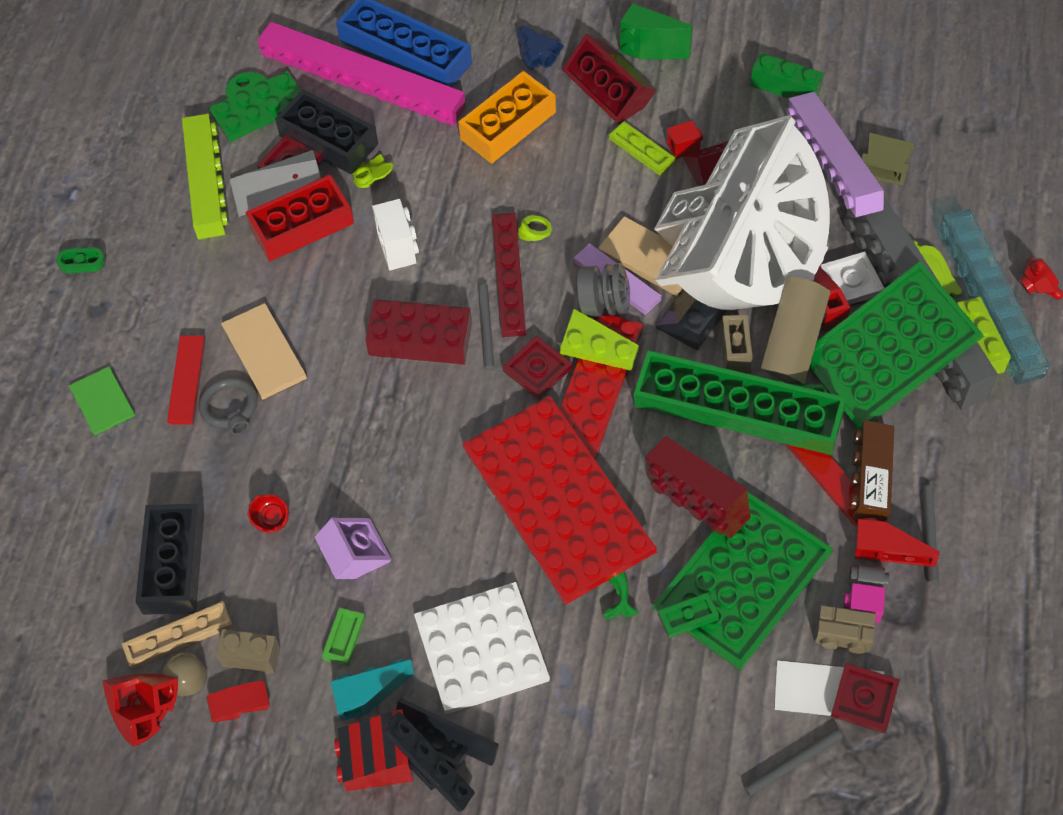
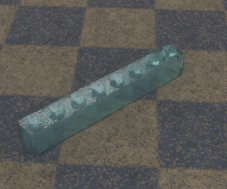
M971 209L944 215L938 229L940 238L945 240L949 256L952 259L954 258L958 274L967 285L969 296L973 298L981 297L1011 356L1006 368L1008 375L1013 377L1016 385L1044 378L1050 364Z

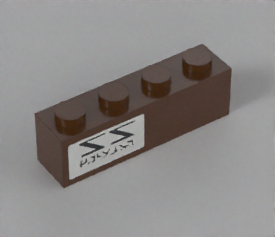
M864 420L860 430H855L853 444L857 445V450L853 453L852 465L856 466V469L851 478V487H854V493L851 495L849 508L853 509V520L875 518L886 522L891 513L894 426Z

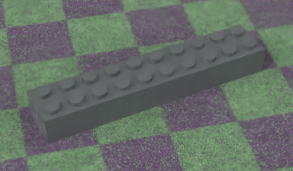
M885 196L884 210L855 217L851 209H848L846 219L844 220L845 228L854 236L858 249L866 253L885 288L919 261L938 281ZM978 342L936 373L939 381L944 382L947 387L950 399L956 402L960 410L986 401L998 375Z

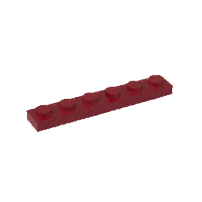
M516 213L492 214L502 337L526 336Z

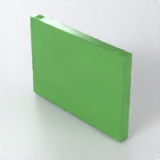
M109 366L69 385L70 391L79 404L94 436L135 416L134 410L131 409L113 375V370Z

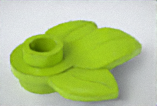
M381 154L366 164L362 162L352 173L355 186L358 188L370 187L375 180L384 178L392 171L393 163H385Z

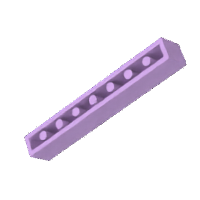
M811 92L789 98V108H786L787 116L791 115L796 121L794 126L812 148L821 170H825L829 182H833L837 194L843 197L846 208L851 209L855 217L884 210V190L817 94Z

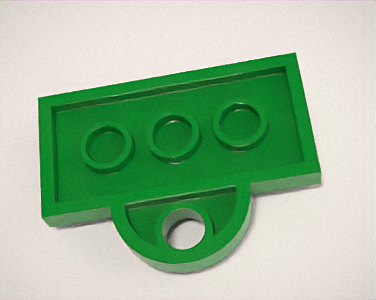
M288 71L270 79L256 72H245L236 75L228 82L226 86L227 99L208 107L230 143L274 122L275 118L300 93L301 89ZM241 83H249L244 87L239 86Z

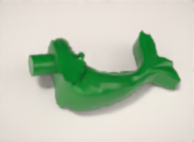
M624 571L608 580L613 585L620 599L615 606L605 611L603 619L611 620L619 615L628 619L639 614V611L628 603L629 587Z

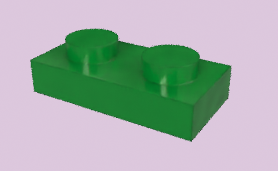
M709 592L658 610L659 619L668 638L719 620V614Z

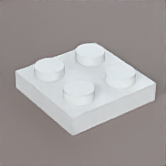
M865 252L820 265L841 288L849 305L873 298L885 289Z

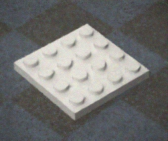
M516 582L414 614L445 715L550 681Z

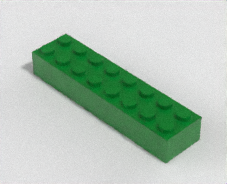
M649 350L647 351L633 394L635 407L828 455H833L846 404V397Z

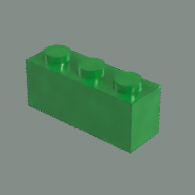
M760 53L752 68L750 86L788 99L815 92L819 96L824 73Z

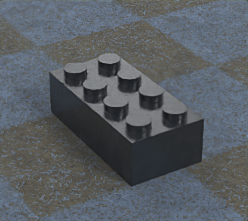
M304 89L275 118L280 137L283 138L286 135L321 153L323 160L351 175L378 145L375 126Z
M198 504L145 505L135 600L143 615L196 612L204 516Z

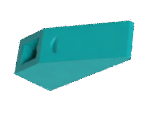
M403 659L395 660L389 666L381 668L370 667L365 669L363 673L353 676L345 674L339 676L335 681H331L340 720L345 721L369 714L414 674L411 659L407 661Z

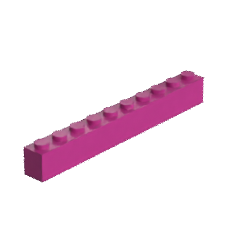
M273 22L269 23L257 39L261 55L266 58H272L285 65L320 76L325 80L334 81L344 87L353 88L363 94H369L382 101H388L401 108H407L420 115L434 118L441 123L454 126L466 107L465 93L463 91Z

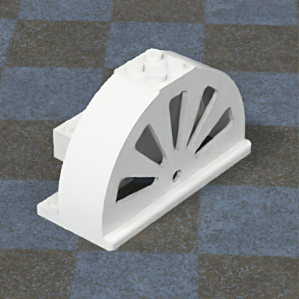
M791 115L734 130L706 185L673 193L654 228L672 246L666 261L655 279L660 286L678 284L693 298L710 307L723 310H737L780 303L787 276L814 280V276L823 262L828 249L826 245L830 224L829 199L819 162L804 136L794 126L796 121Z

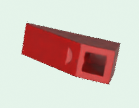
M819 266L813 281L831 291L821 324L823 329L827 330L836 327L848 317L850 306L841 288Z

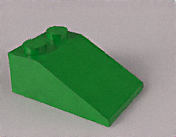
M632 3L620 22V52L637 59H689L691 56L693 25Z

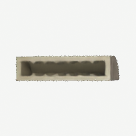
M787 276L761 370L784 383L805 384L830 290L808 279Z

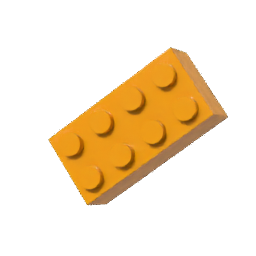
M522 71L458 121L460 140L492 164L556 113L555 94Z

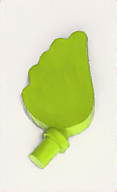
M914 240L915 245L942 287L949 295L959 297L962 294V290L953 278L942 254L935 247L928 245L920 246L918 241Z

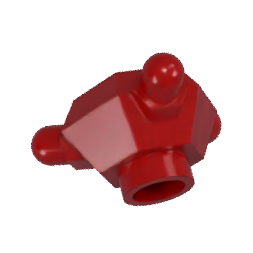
M1029 257L1022 270L1024 276L1018 279L1026 292L1031 295L1036 291L1039 294L1046 293L1055 300L1062 299L1063 291L1058 288L1059 281L1050 267L1042 258Z

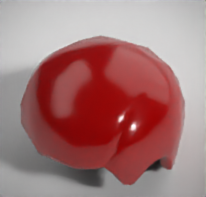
M260 494L249 504L247 514L250 523L257 530L263 533H274L286 526L290 512L286 502L275 494Z

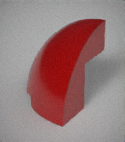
M135 674L102 681L112 718L122 736L133 747L147 741L161 729L160 722L168 711L173 710L176 702L178 678L173 676Z

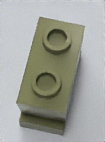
M869 133L866 154L863 153L861 159L875 179L903 186L915 143Z

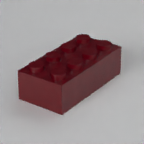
M374 299L365 339L368 355L465 365L472 327L471 309L467 307Z
M665 436L645 456L648 467L647 471L651 481L650 485L653 490L668 496L676 506L684 507L690 511L695 519L708 523L717 534H724L731 539L751 518L747 488L669 437Z

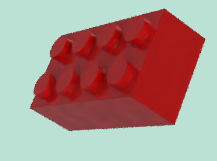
M331 174L245 212L250 230L269 262L354 224L351 207Z

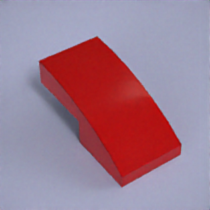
M264 680L233 686L206 697L212 723L239 719L243 713L268 710L270 706Z

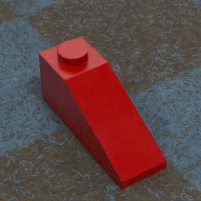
M875 518L858 519L854 559L936 566L939 558V551L887 522L879 521Z

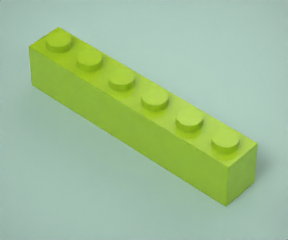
M209 114L182 118L192 220L198 240L226 235L225 225H229L227 213L223 211V207H226L225 195L220 190L224 189L222 175L218 173V171H222L220 157L216 156V153H220L218 140L214 139V136H218L216 122H211Z

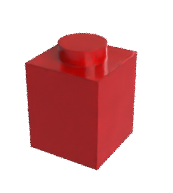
M693 120L667 128L666 144L675 159L700 150L703 134L700 128H696Z

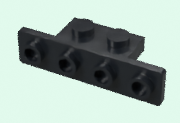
M400 698L397 702L396 710H403L404 717L455 771H457L467 755L490 766L494 764L499 747L498 743L403 698Z
M401 712L395 713L383 728V733L408 758L411 770L430 790L436 788L458 812L463 811L475 794L474 790Z

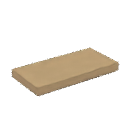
M624 216L599 246L598 250L616 263H622L626 269L678 297L682 292L683 288L678 284L660 286L655 281L672 246L662 236Z
M265 303L221 323L224 332L262 400L307 379L303 368Z

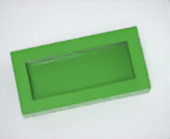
M339 607L322 654L323 660L349 667L366 619L365 614Z

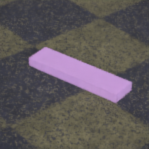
M590 243L574 257V263L579 267L597 265L601 274H603L606 264H610L613 268L616 263ZM626 270L630 284L629 304L646 315L661 301L662 296Z

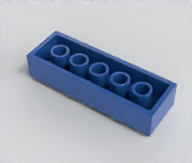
M356 0L336 22L339 41L389 65L449 87H453L472 64L471 45L375 0Z

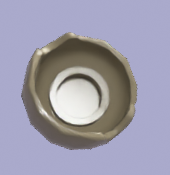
M178 653L171 657L165 664L162 672L163 675L178 678L177 695L181 697L194 695L203 688L207 681L205 665L192 653Z

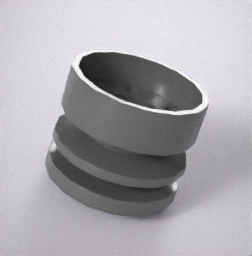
M615 263L613 268L610 264H606L603 274H601L597 265L579 268L577 289L579 304L583 314L590 318L601 317L605 306L610 315H615L617 311L620 315L628 313L630 284L626 269L622 263Z

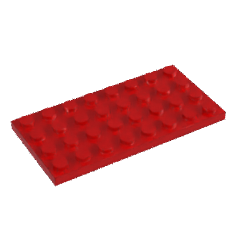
M551 396L462 444L466 454L565 605L657 553V548Z

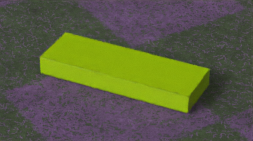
M625 121L609 134V140L659 176L675 163L673 155Z

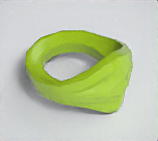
M536 215L525 217L518 228V237L525 241L542 240L549 237L552 233L551 223L546 218ZM538 221L543 223L547 229L545 231L531 230L528 224Z

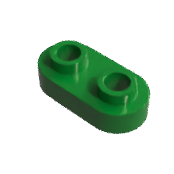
M95 247L65 249L56 257V263L64 273L97 272L104 267L106 262L103 252Z

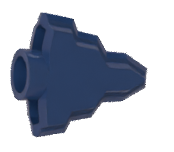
M524 25L516 29L518 41L522 44L520 48L523 54L522 61L527 68L534 69L541 65L544 68H548L555 63L557 56L564 48L560 41L554 38L551 39L544 34H538L534 29Z

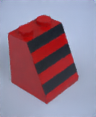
M402 709L338 728L339 738L334 739L336 756L340 755L341 765L337 766V778L339 783L343 782L346 791L413 782V773L408 758L383 733V728L395 713L401 712L404 716Z

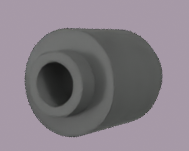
M859 563L857 566L851 565L849 587L852 586V583L887 589L889 573H886L885 568L882 566Z

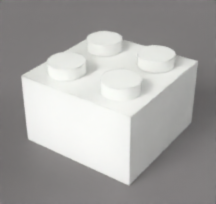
M400 199L372 206L378 238L389 271L416 264L415 254L419 253L414 226H411L409 222L411 220L408 208L402 207Z

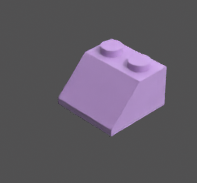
M331 518L315 536L335 579H356L388 564L392 560L370 518Z

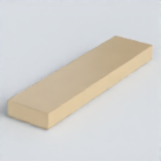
M222 601L123 642L122 646L130 668L135 669L222 632V629H230L233 627V624Z

